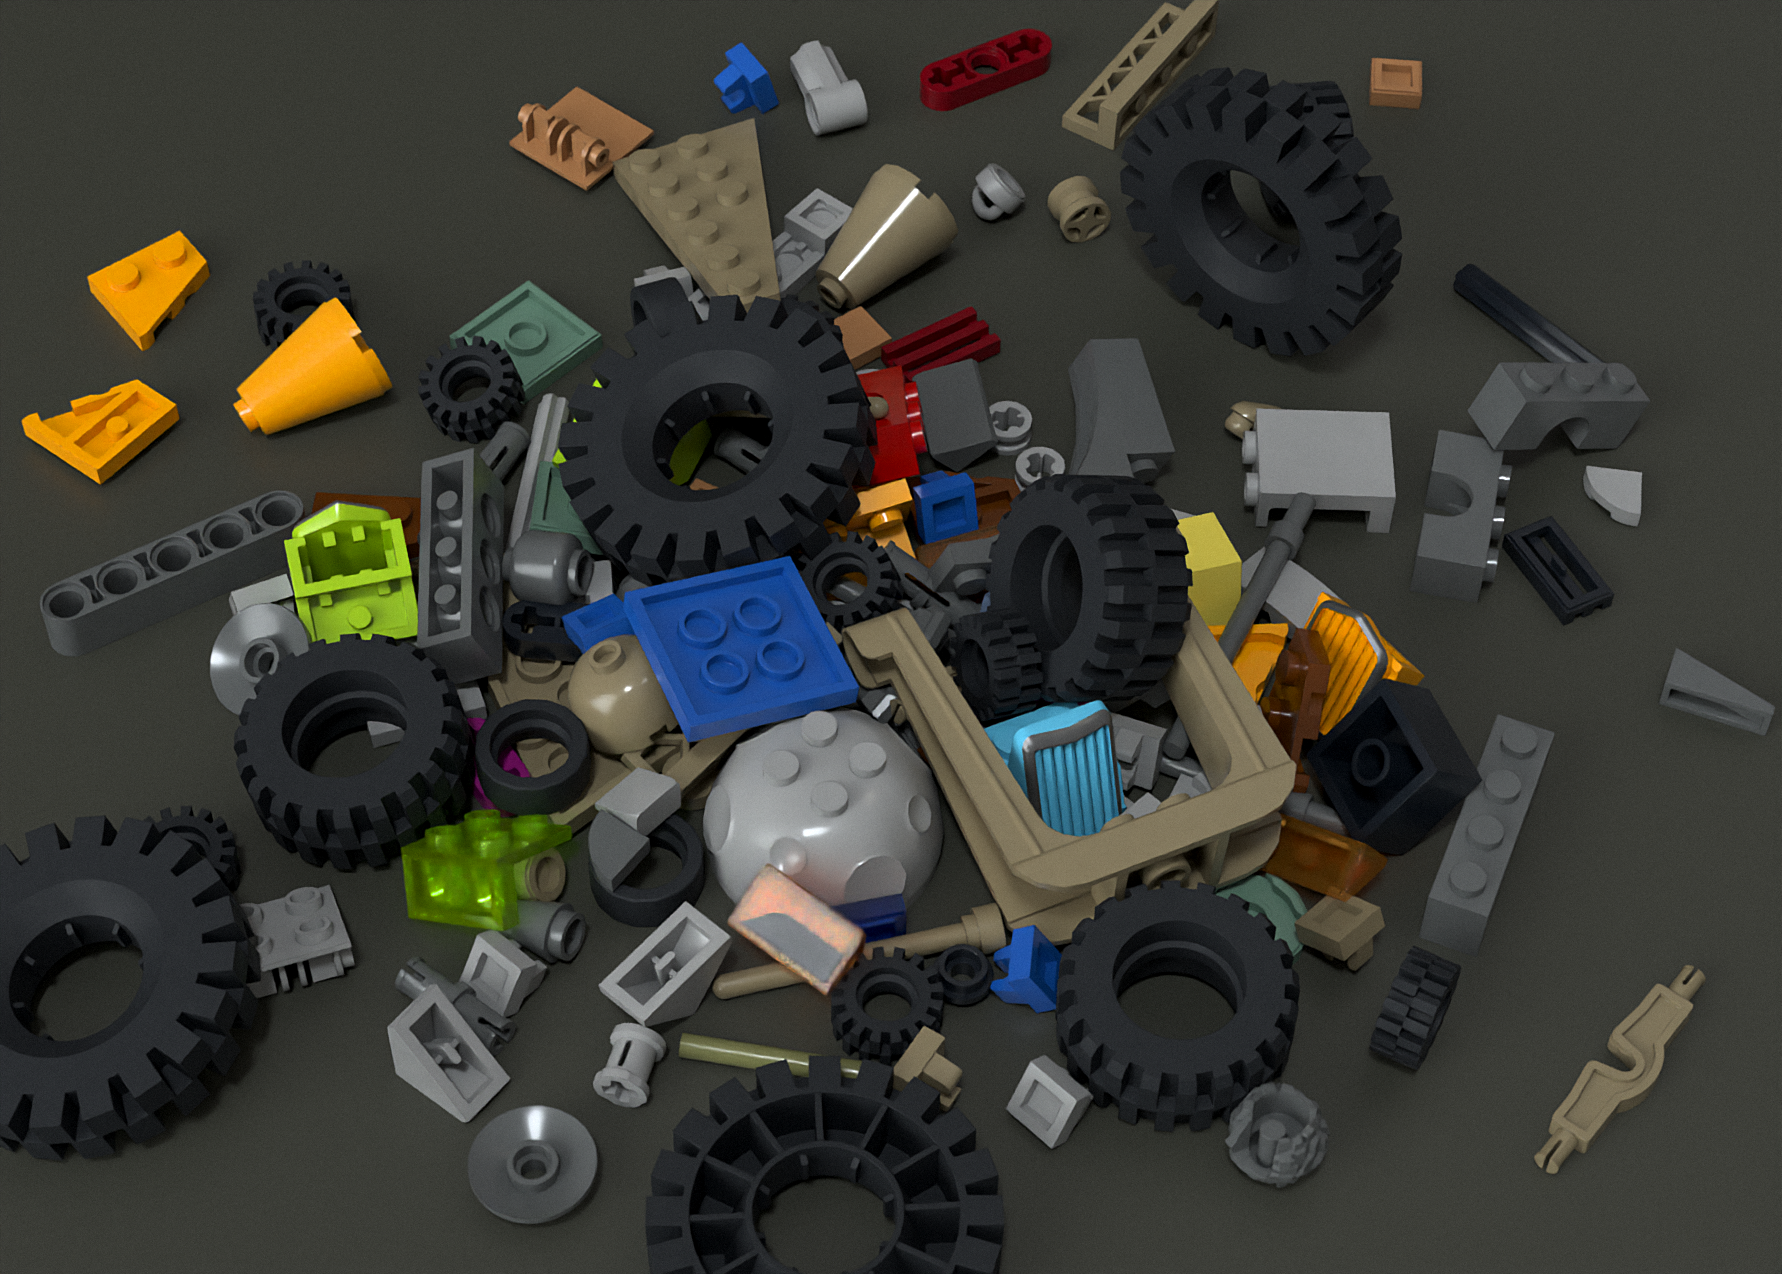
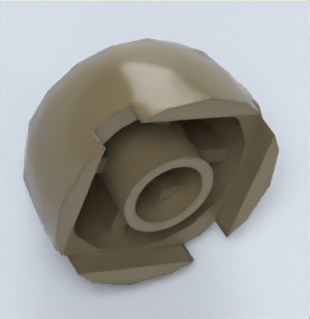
M627 633L602 640L586 651L573 667L570 673L567 701L571 711L583 722L591 744L598 750L617 754L642 750L653 744L650 738L651 734L659 731L664 725L667 726L670 732L679 724L636 634Z

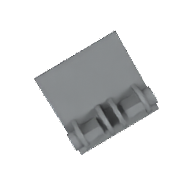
M330 885L320 888H298L283 898L258 905L253 903L240 904L255 936L249 939L260 955L261 981L247 984L256 998L277 993L271 969L277 968L284 992L290 990L284 968L286 965L295 963L301 986L308 985L302 962L304 960H308L313 982L344 975L343 968L355 965L350 948L352 947Z

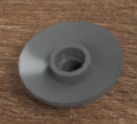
M272 603L255 604L235 614L220 631L211 654L210 677L218 699L231 712L239 715L244 702L248 698L256 699L257 696L253 688L266 673L273 676L279 670L277 663L292 652L297 657L310 650L308 644L312 642L309 632L303 621L293 611ZM274 658L272 668L269 671V664L271 660Z
M533 1105L504 1112L486 1124L472 1143L467 1167L471 1188L477 1199L486 1209L505 1220L533 1224L559 1218L573 1210L584 1200L594 1184L598 1168V1158L591 1134L578 1119L557 1108ZM531 1170H541L545 1173L544 1176L537 1179L523 1178Z

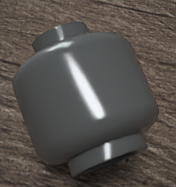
M544 530L525 531L517 539L514 548L509 547L503 556V578L506 582H510L513 595L519 601L527 600L551 605H564L568 602H575L578 595H585L591 583L593 570L591 554L583 548L581 541L571 533Z

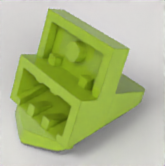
M336 500L304 518L294 526L292 539L284 540L298 615L305 624L312 643L325 639L326 643L329 644L340 641V635L353 633H359L362 640H371L372 634L394 637L395 641L417 636L418 607L400 518L391 520L389 513L379 506Z

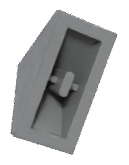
M685 901L599 984V989L644 1027L694 1015L732 944L731 936Z
M430 984L387 1027L396 1074L462 1122H469L510 1080L507 1073L437 984Z

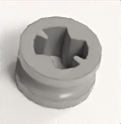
M1001 401L991 405L989 410L998 443L989 450L1005 456L1023 452L1030 445L1031 412L1022 404L1013 401ZM1007 425L1011 426L1007 431H1002Z
M1032 447L1024 450L1018 456L1015 465V481L1020 492L1034 481L1040 479L1043 472L1049 473L1050 476L1065 474V461L1062 456L1055 450L1047 447ZM1033 471H1039L1037 477L1030 475V473Z

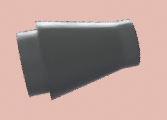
M505 896L500 897L495 902L489 919L490 929L494 928L500 934L514 939L523 947L551 963L559 959L571 960L582 945L586 929L583 914L575 912L574 907L570 903L515 900Z

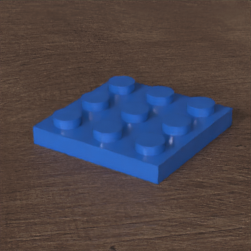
M790 556L625 592L623 610L688 743L806 715L814 711L856 703L859 685Z

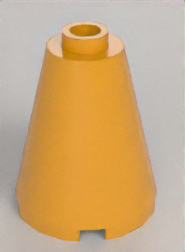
M336 297L328 302H323L236 389L241 399L234 403L233 406L250 432L260 427L267 436L377 398L393 388L377 355L372 348L369 349L360 335L362 333Z

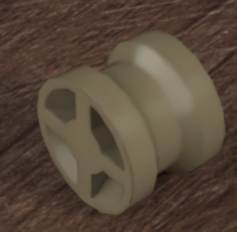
M1074 176L1060 182L1051 191L1047 200V206L1053 217L1060 221V228L1066 239L1072 242L1082 243L1097 237L1107 228L1111 221L1110 209L1105 201L1098 197L1099 192L1093 181L1086 176Z

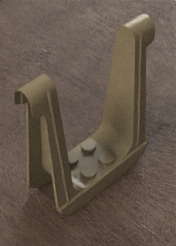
M1177 527L1176 529H1177L1178 534H1181V535H1182V533L1180 532L1179 528ZM1189 596L1188 602L1192 603L1190 620L1184 622L1182 633L1186 635L1181 650L1172 655L1171 658L1174 664L1161 679L1212 790L1192 798L1186 793L1173 795L1164 800L1157 807L1156 811L1136 819L1131 814L1117 816L1108 821L1101 828L1100 832L1085 836L1062 834L1048 827L1038 816L906 607L842 629L844 650L858 682L865 688L870 689L891 683L1009 931L1013 932V929L1035 925L1054 946L1071 943L1072 932L1080 921L1087 917L1094 920L1095 906L1108 897H1115L1118 902L1124 900L1125 889L1146 884L1148 890L1160 889L1161 881L1180 880L1181 888L1197 889V884L1200 882L1216 886L1217 889L1244 879L1267 864L1277 849L1282 822L1278 811L1293 791L1297 765L1289 758Z

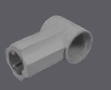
M818 40L802 44L799 51L790 57V70L804 96L807 118L814 134L819 136L866 124L868 118L867 106L859 82L856 79H847L831 47L821 45Z

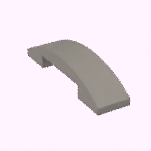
M818 188L784 216V232L772 241L780 298H785L787 294L796 295L812 280L853 209ZM699 288L688 297V300L693 302L702 321L708 320L710 299Z

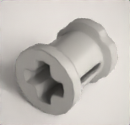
M622 1023L616 1025L611 1033L610 1043L613 1048L606 1067L596 1073L593 1080V1088L601 1097L608 1099L616 1105L636 1108L647 1102L650 1094L647 1081L654 1062L660 1061L665 1054L666 1042L662 1036L648 1027L635 1023Z

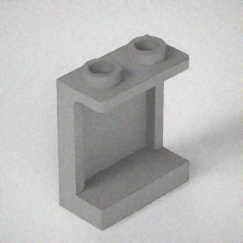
M1256 408L1253 431H1244L1242 440L1243 464H1252V473L1245 474L1244 505L1254 506L1255 527H1267L1270 509L1289 508L1295 495L1299 492H1304L1315 499L1316 506L1314 509L1365 511L1366 532L1389 533L1396 499L1389 412Z

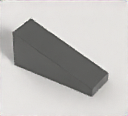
M1676 647L1658 704L1766 736L1775 710L1774 705Z

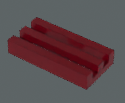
M970 306L881 347V360L887 368L902 365L905 381L909 383L913 382V376L923 371L971 358L977 361V363L1000 352L1001 339L996 333L989 334V325L984 320L978 321L976 310ZM973 340H976V342L971 343V344H969V345H967V346H965V347H963V348H961V349H958V350H956V351L950 353L951 350L956 349V348H958V347H960V346H962V345H964V344H966V343H969V342H971V341H973ZM931 360L930 363L908 372V370Z

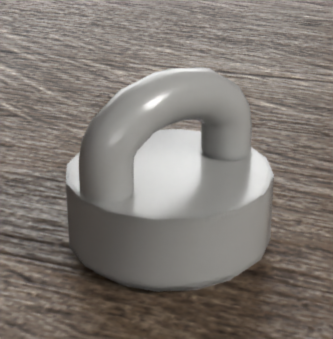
M989 163L976 176L978 184L972 193V205L975 213L981 219L991 221L997 219L1004 212L1012 214L1025 201V194L1020 185L999 165ZM985 195L994 203L990 208L985 204Z

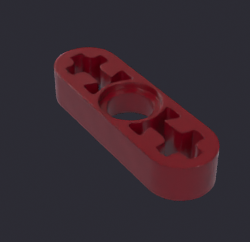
M1021 29L928 64L920 73V100L926 107L932 110L949 111L1045 74L1051 66L1052 41L1047 34L1040 30ZM980 65H989L997 68L998 71L993 74H981L976 72L974 68Z

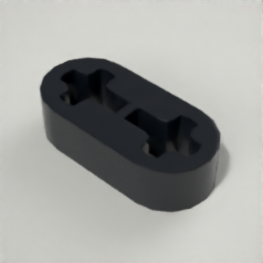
M521 600L512 604L503 616L504 639L507 648L516 656L524 658L577 662L583 654L568 638L561 617L589 604L568 602L564 605H552ZM527 624L538 625L534 626L532 633H522L526 630Z

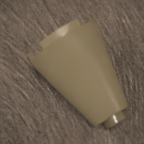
M885 164L872 175L815 273L819 283L817 291L832 307L838 309L841 306L848 309L856 308L947 250L954 242L953 240L958 235V228L953 215L935 192L927 199L915 188L921 179L913 173L896 165Z

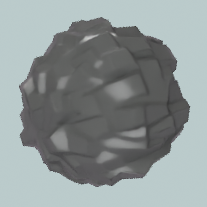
M1268 1082L1261 1084L1260 1087H1254L1231 1113L1228 1127L1230 1135L1225 1140L1230 1147L1229 1154L1231 1160L1236 1162L1237 1166L1254 1180L1269 1184L1275 1183L1277 1188L1284 1187L1288 1183L1295 1184L1301 1176L1309 1175L1313 1169L1321 1165V1161L1329 1149V1126L1326 1120L1322 1118L1320 1106L1316 1101L1307 1099L1302 1091L1289 1084Z

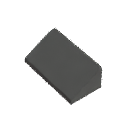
M971 358L923 371L912 377V381H916L923 409L922 417L930 454L935 460L958 473L998 443L977 361Z

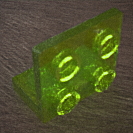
M482 809L466 813L464 815V822L457 825H444L427 829L425 831V838L401 847L408 918L505 931L518 925L519 915L514 864L572 839L571 826L548 823V817L545 815H524L509 819L501 818L500 811Z

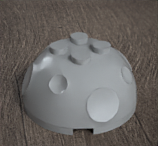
M835 707L761 725L736 743L735 750L721 768L706 801L703 816V836L707 845L713 873L726 894L741 909L754 918L769 913H783L794 918L817 936H819V929L857 925V932H862L879 926L898 916L920 897L932 880L939 864L944 827L937 786L932 778L933 771L887 723L882 724L872 719L870 715L857 710Z

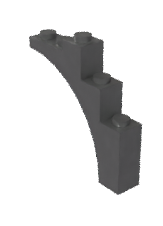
M1138 338L1090 339L1068 368L1076 405V443L1069 474L1129 476L1139 479L1143 484L1157 477L1159 471L1175 453L1139 340ZM999 534L989 538L949 544L928 571L929 577L931 576L933 592L956 591L959 595H972L985 590L986 574L991 573L992 560L988 558L992 542L998 540Z

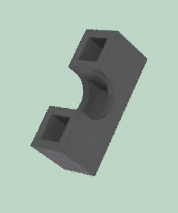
M1499 362L1468 409V413L1494 450L1537 449L1546 434L1558 424H1560L1577 449L1618 448L1650 403V400L1638 385L1634 373L1623 363Z
M1443 430L1438 431L1424 507L1444 510L1455 516L1424 513L1410 591L1477 603L1482 581L1491 583L1494 581L1499 549L1489 548L1490 539L1500 540L1506 507L1496 506L1495 504L1497 497L1506 498L1512 466L1502 464L1504 450H1494L1486 438Z

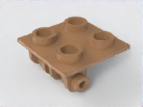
M576 86L548 110L540 103L534 105L525 104L518 114V120L522 123L523 131L509 141V145L588 191L613 170V161L628 157L654 135V130Z

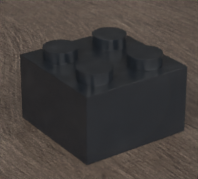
M1383 678L1306 754L1356 846L1402 856L1483 781L1431 691L1427 688Z

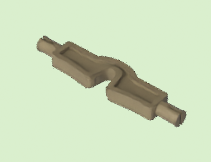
M1684 965L1679 975L1668 988L1662 984H1656L1641 1004L1613 1030L1607 1047L1630 1071H1620L1594 1060L1586 1064L1570 1094L1552 1115L1548 1130L1552 1136L1534 1156V1160L1539 1168L1543 1169L1549 1161L1546 1172L1556 1174L1574 1149L1580 1153H1586L1617 1113L1625 1112L1638 1106L1651 1094L1657 1084L1663 1066L1664 1052L1688 1023L1693 1009V1004L1690 1000L1706 982V978L1701 970L1698 969L1692 976L1695 966Z

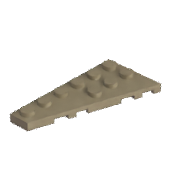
M754 118L703 134L685 135L677 142L655 149H640L633 152L629 157L612 162L615 180L682 265L686 267L709 299L712 296L738 295L747 313L756 296L781 301Z

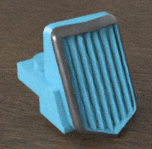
M1096 700L1079 706L1077 702H1055L984 728L1034 810L1048 827L1066 835L1085 836L1100 832L1101 828L1108 821L1126 811L1127 806L1124 803L1121 767L1116 757L1112 716L1101 700Z

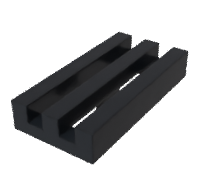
M1552 515L1504 535L1502 548L1563 626L1572 623L1576 614H1580L1584 618L1593 613L1595 606H1599L1603 610L1612 605L1614 592ZM1539 535L1544 537L1556 554L1552 555L1538 537ZM1567 567L1588 593L1583 594L1567 574Z

